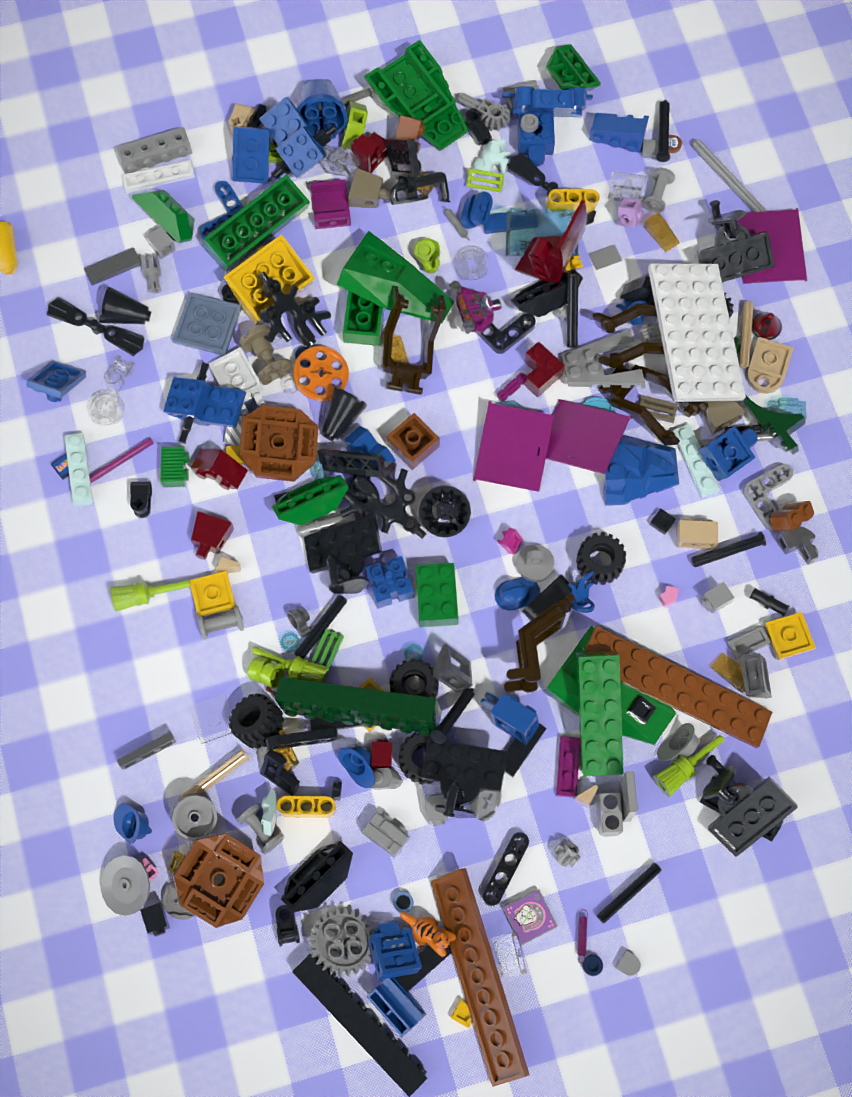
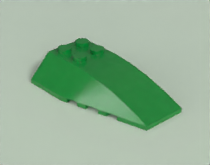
M420 39L407 47L404 55L381 70L377 67L364 76L384 105L398 117L406 115L423 120V125H425L423 137L439 151H442L469 132L460 110L458 111L454 96L451 95L449 85L443 76L440 65Z

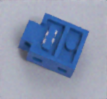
M398 921L378 924L374 930L375 934H372L368 939L378 980L418 973L422 965L411 928L400 930Z

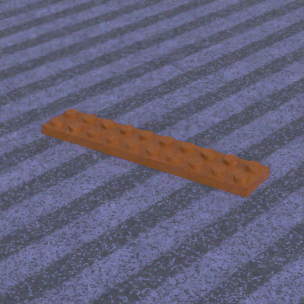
M598 626L594 627L584 652L617 651L620 659L621 683L754 748L760 747L773 713L772 711Z
M462 868L432 880L431 885L444 928L456 935V939L450 941L449 945L492 1087L529 1076V1070L467 869Z

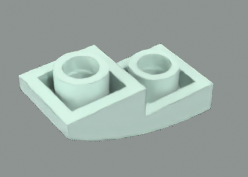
M270 790L268 796L263 798L261 808H263L261 820L263 834L269 836L272 835L276 824L275 790Z

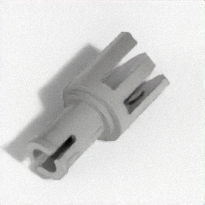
M158 254L154 255L156 267H154L152 255H147L148 268H146L145 256L141 255L143 276L148 279L149 292L154 294L155 289L156 293H159L161 291L159 283L161 269Z

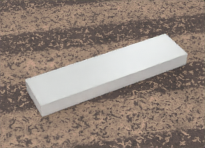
M191 159L122 175L126 193L195 178Z

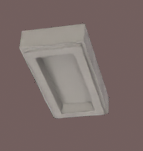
M759 626L726 643L736 660L769 645L771 641L764 628Z

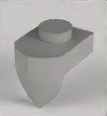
M372 769L375 782L371 789H396L403 783L401 776L394 769Z

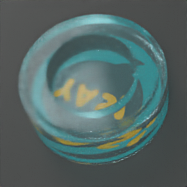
M316 460L315 464L310 468L311 475L315 480L324 476L319 460Z
M287 632L282 635L280 644L284 651L291 653L295 652L300 646V639L297 634Z
M415 643L407 645L404 649L405 660L409 662L411 661L410 658H415V661L422 659V647Z

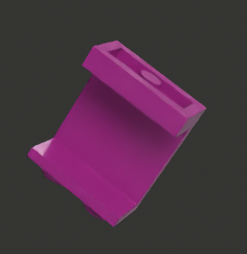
M346 179L310 183L315 228L326 229L351 226Z

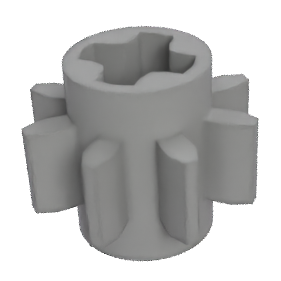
M562 841L554 850L557 854L555 856L556 861L564 867L568 865L573 867L581 857L578 855L579 848L577 845L570 841L566 844Z

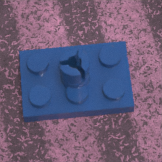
M233 127L232 181L268 184L270 129Z
M52 360L27 380L26 387L33 389L35 392L46 393L48 401L60 402L64 395L86 378V371Z

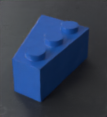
M611 113L595 114L589 140L595 143L607 144L614 148H622L630 152L640 153L649 116L644 115L643 118H633V115L617 117V114Z

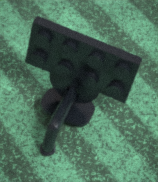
M414 138L385 139L391 175H397L398 182L390 190L391 205L428 199V195L417 194L416 188L437 183L440 184L441 189L440 202H451L449 200V189L445 173L436 172L420 176L421 163L417 158L418 145ZM403 191L406 197L399 199L397 192Z
M711 201L709 204L713 217L708 219V223L715 225L718 231L714 238L713 247L697 251L699 263L718 264L722 282L775 267L768 231L750 235L744 226L738 224V220L746 215V211L735 210L721 214L720 201Z
M370 515L304 537L309 572L314 574L328 569L331 584L328 586L329 591L334 594H357L362 592L369 584L367 578L359 575L364 568L365 557L382 552L376 516Z
M428 738L420 778L440 782V789L446 799V806L435 805V811L443 813L444 816L476 818V813L464 809V806L473 803L479 796L481 789L501 793L508 751L449 741L439 744Z
M715 755L707 758L706 764L713 767L719 775L706 785L703 790V797L708 799L719 796L718 808L722 814L708 826V830L735 857L739 856L798 808L797 803L770 776L755 788H752L748 784L735 783L736 769L734 766L725 768L716 759Z

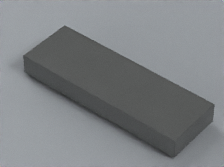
M132 248L88 266L84 270L93 286L141 266V261L135 249Z
M169 732L116 761L119 767L125 770L175 744L176 740L173 734Z

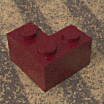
M373 132L370 136L361 134L351 144L352 165L369 173H373L388 156L385 139L376 132Z
M539 341L526 352L524 362L533 371L526 376L524 386L538 398L564 374L565 365Z
M200 449L190 467L196 472L195 475L204 480L206 478L216 480L220 483L219 486L225 490L238 489L248 471L219 449Z

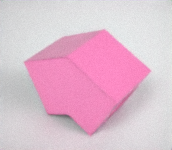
M666 586L665 592L659 596L664 608L676 602L679 588Z
M144 858L141 863L148 873L149 881H151L159 872Z

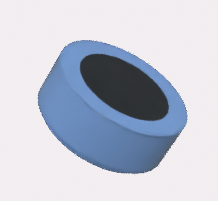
M407 892L396 894L393 899L395 910L399 913L409 912L414 905L413 897Z

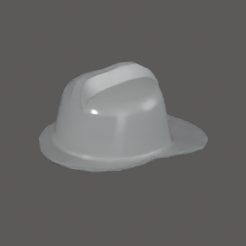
M691 723L681 725L660 745L657 751L658 759L668 761L676 756L688 757L692 755L700 744V739L695 735L694 726Z

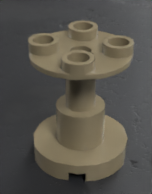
M267 324L250 329L248 331L249 335L246 337L243 335L239 341L243 351L255 352L258 359H263L266 367L258 374V379L263 385H268L278 378H286L289 375L288 371L292 367V362L289 359L275 360L272 354L274 348L271 342L266 340L271 329V325L268 327Z

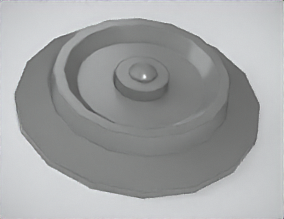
M127 855L115 857L106 865L101 877L102 898L107 907L115 914L127 916L138 912L146 903L150 890L149 876L144 865L135 857Z

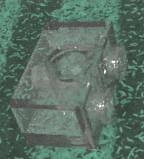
M328 145L324 146L327 156L319 162L325 173L351 177L360 165L351 149Z

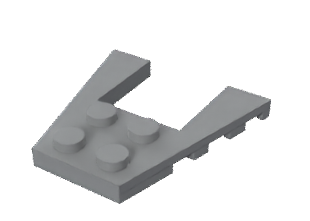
M631 329L562 354L568 387H592V385L610 387V385H622V388H630V385H641V388H645L642 369L605 375L603 366L598 361L599 353L633 347L634 339Z

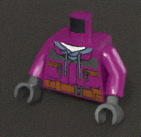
M456 280L449 284V287H452L450 294H458L456 295V305L463 322L462 327L465 328V333H483L493 322V311L502 309L500 300L489 301L486 292L465 288Z

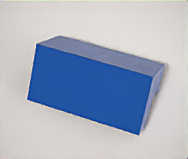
M395 977L385 979L367 996L369 1001L401 1037L406 1035L427 1015Z

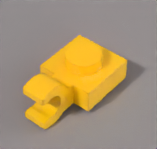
M580 255L571 257L564 272L583 267L582 261L579 260Z

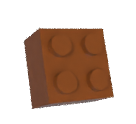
M415 413L386 436L387 445L411 470L440 447V438Z

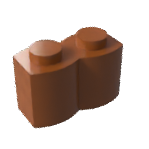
M811 501L788 502L783 506L782 510L773 512L769 519L774 531L795 530L802 522L810 520L815 513Z

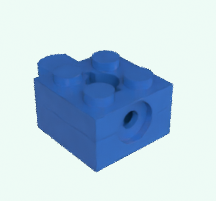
M518 113V154L528 155V159L536 167L544 164L545 155H553L554 113ZM533 114L538 118V128L534 132L529 133L522 130L520 124L521 118L524 115Z
M734 426L698 449V452L717 481H721L730 477L756 458L750 448L757 443L758 437L751 429H746L739 433Z
M486 692L484 695L486 699L482 698L480 704L491 711L493 725L527 745L539 727L537 711L529 705L523 706L513 695L507 696L503 693L499 699L493 694Z

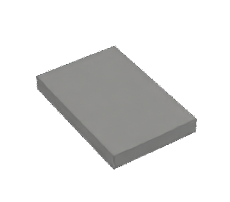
M626 771L619 781L622 819L623 822H630L638 812L634 772Z

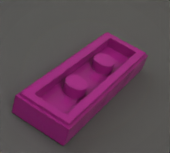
M560 736L556 796L576 798L580 753V738Z

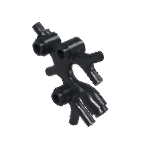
M265 271L258 275L263 281L261 288L263 296L267 298L272 297L274 300V305H270L260 311V319L264 323L271 324L270 332L266 338L267 341L273 342L278 333L281 334L286 343L292 339L281 322L284 312H289L293 315L295 332L304 346L310 347L316 342V337L306 325V320L311 321L321 336L327 333L321 321L331 318V313L329 311L323 313L315 312V306L320 302L317 297L297 304L295 301V296L299 289L297 286L292 285L289 293L284 294L281 291L280 283L277 280H273L272 277L269 278Z
M401 468L396 480H393L388 475L380 478L395 492V501L390 505H385L381 502L380 494L375 484L362 475H358L353 484H355L354 487L367 497V502L361 503L348 491H346L343 497L350 503V506L340 511L342 518L353 513H359L360 518L366 517V512L371 511L372 515L380 516L383 519L381 529L383 533L388 534L392 523H399L405 531L413 535L416 534L421 539L427 535L420 528L421 525L417 522L416 518L408 516L405 510L406 506L412 505L416 500L415 493L405 486L408 470ZM406 495H411L412 499L410 501H406L404 497ZM412 521L414 526L408 528L407 522Z

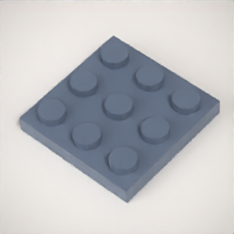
M189 292L172 339L173 343L222 356L226 355L242 306Z

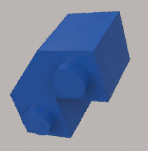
M358 426L343 440L347 445V451L380 454L383 456L384 461L396 462L389 449L377 443L370 431L362 426Z

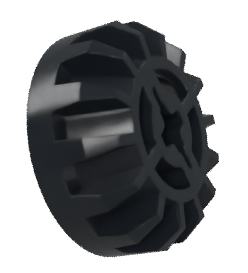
M441 485L428 491L421 500L419 507L421 523L428 532L435 536L444 538L455 536L465 529L470 520V502L465 493L454 486ZM448 497L453 499L451 503L441 502L439 499ZM455 503H457L459 507L458 516L454 514L453 505ZM433 505L437 508L436 513L438 517L436 519L432 512ZM441 507H449L450 509L448 512L450 515H442ZM438 520H449L451 523L444 524Z

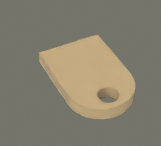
M758 337L747 371L749 385L759 393L769 394L777 391L785 379L794 347ZM759 380L767 381L768 386H761Z

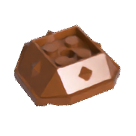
M262 405L243 417L239 456L256 478L295 482L316 462L319 426L301 409ZM279 442V443H281L283 446H282V447H276V446L274 445V443Z
M227 833L194 840L172 876L180 906L215 928L243 920L265 884L261 855ZM217 874H221V883L215 885L214 877Z

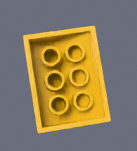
M282 234L224 276L225 281L240 305L255 325L262 321L260 319V311L270 305H274L273 298H267L261 292L263 281L258 276L261 272L265 271L269 278L272 277L273 280H277L284 294H288L292 285H295L299 288L296 293L297 295L315 280L313 274Z

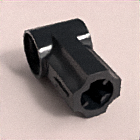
M474 108L469 109L466 112L465 124L477 144L483 146L492 140V135L481 119L480 111Z

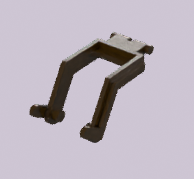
M393 286V306L383 331L381 367L383 372L390 373V382H386L385 389L402 392L403 386H406V393L422 395L423 388L419 387L420 379H426L432 374L434 340L446 312L444 295H439L438 304L431 307L433 317L424 338L423 364L421 366L395 362L391 357L395 327L402 308L407 309L409 300L404 299V294H399L398 286Z
M637 304L613 317L599 312L594 313L592 317L593 320L601 323V328L606 330V333H613L616 327L639 316L657 317L655 305ZM642 342L619 354L614 352L609 354V357L600 356L598 361L611 368H616L644 354L665 353L663 343Z
M622 364L611 373L615 374L642 369L645 380L665 387L672 394L669 376L635 364L629 370L625 364ZM622 385L600 386L598 391L601 394L605 392L611 393L609 398L613 407L639 417L665 446L679 444V438L671 430L666 431L646 407L624 399L635 385H630V388H622ZM705 401L679 402L684 408L683 414L687 417H691V415L697 416L700 412L699 410H706L709 407Z
M568 594L562 601L553 604L518 630L519 640L516 641L519 668L509 669L506 676L510 680H521L506 682L504 684L506 692L523 691L531 693L538 689L537 681L541 679L537 646L562 628L566 613L570 612L575 599L573 594Z

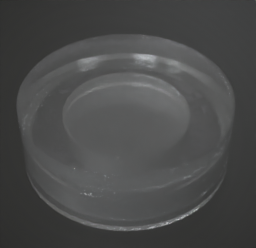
M287 374L282 377L280 382L282 390L288 394L295 393L298 388L294 383L293 374Z

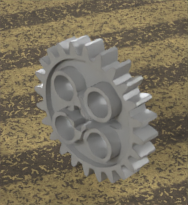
M336 908L334 915L329 910L327 917L322 914L320 921L316 920L314 924L316 928H312L310 931L313 935L310 936L309 941L313 943L309 949L315 950L312 958H319L316 964H324L323 971L329 967L331 975L336 970L339 977L343 971L349 977L351 970L356 975L359 972V968L364 970L366 967L365 963H370L372 954L368 939L371 937L370 933L373 927H366L369 921L362 922V914L355 917V910L348 914L347 908L344 909L343 913H340V910ZM346 928H352L355 934L348 933ZM326 931H333L335 937L328 936ZM350 948H356L359 954H353ZM330 951H337L339 957H333Z

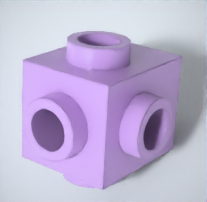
M623 198L616 213V216L619 218V225L637 227L639 221H642L644 216L641 199Z

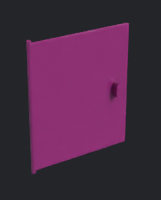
M795 208L796 210L748 212L743 218L738 220V224L744 226L750 235L768 231L775 265L773 268L742 276L743 284L800 280L807 282L798 208Z
M558 399L559 403L553 414L554 419L546 459L605 475L630 419L632 420V417Z
M489 401L473 481L479 480L539 492L554 415L491 403L492 401Z

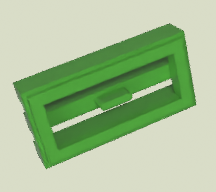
M325 629L311 663L323 666L332 643L336 638L338 640L326 665L330 670L344 636ZM331 636L319 664L316 663L327 637Z

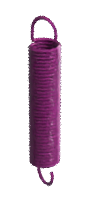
M579 917L577 955L584 956L585 961L588 918Z

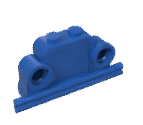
M522 86L515 88V93L503 92L502 98H512V116H518V113H554V117L581 118L582 111L586 108V100H592L593 95L587 94L586 88L535 90L534 87Z

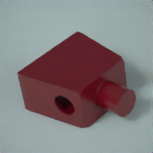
M198 511L191 537L193 545L198 547L195 556L206 560L209 551L218 554L234 530L232 522Z

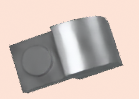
M799 526L795 530H784L776 538L785 555L799 549L807 565L814 563L819 557L816 546L811 544L816 536L805 527Z

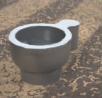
M300 607L287 611L288 620L294 629L299 632V635L302 638L308 635L311 630L306 622L310 620V616L306 609Z

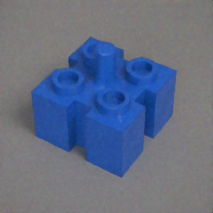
M402 556L387 560L388 565L381 567L380 563L365 567L366 576L369 580L370 588H372L377 609L392 605V600L396 598L399 599V602L414 598V589L410 578L407 577V569Z

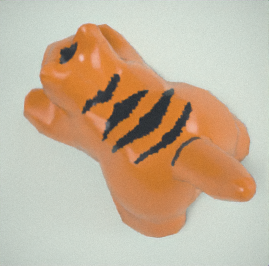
M400 913L401 918L412 926L413 937L418 945L424 946L428 944L439 956L443 957L446 955L445 948L448 947L450 941L456 939V935L453 932L440 928L437 920L430 915H421L415 918L408 913Z

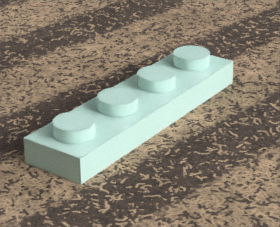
M691 424L674 429L672 432L680 440L678 447L701 498L719 492L720 488L713 473L698 452L701 446Z
M84 434L65 435L73 505L76 507L93 504Z

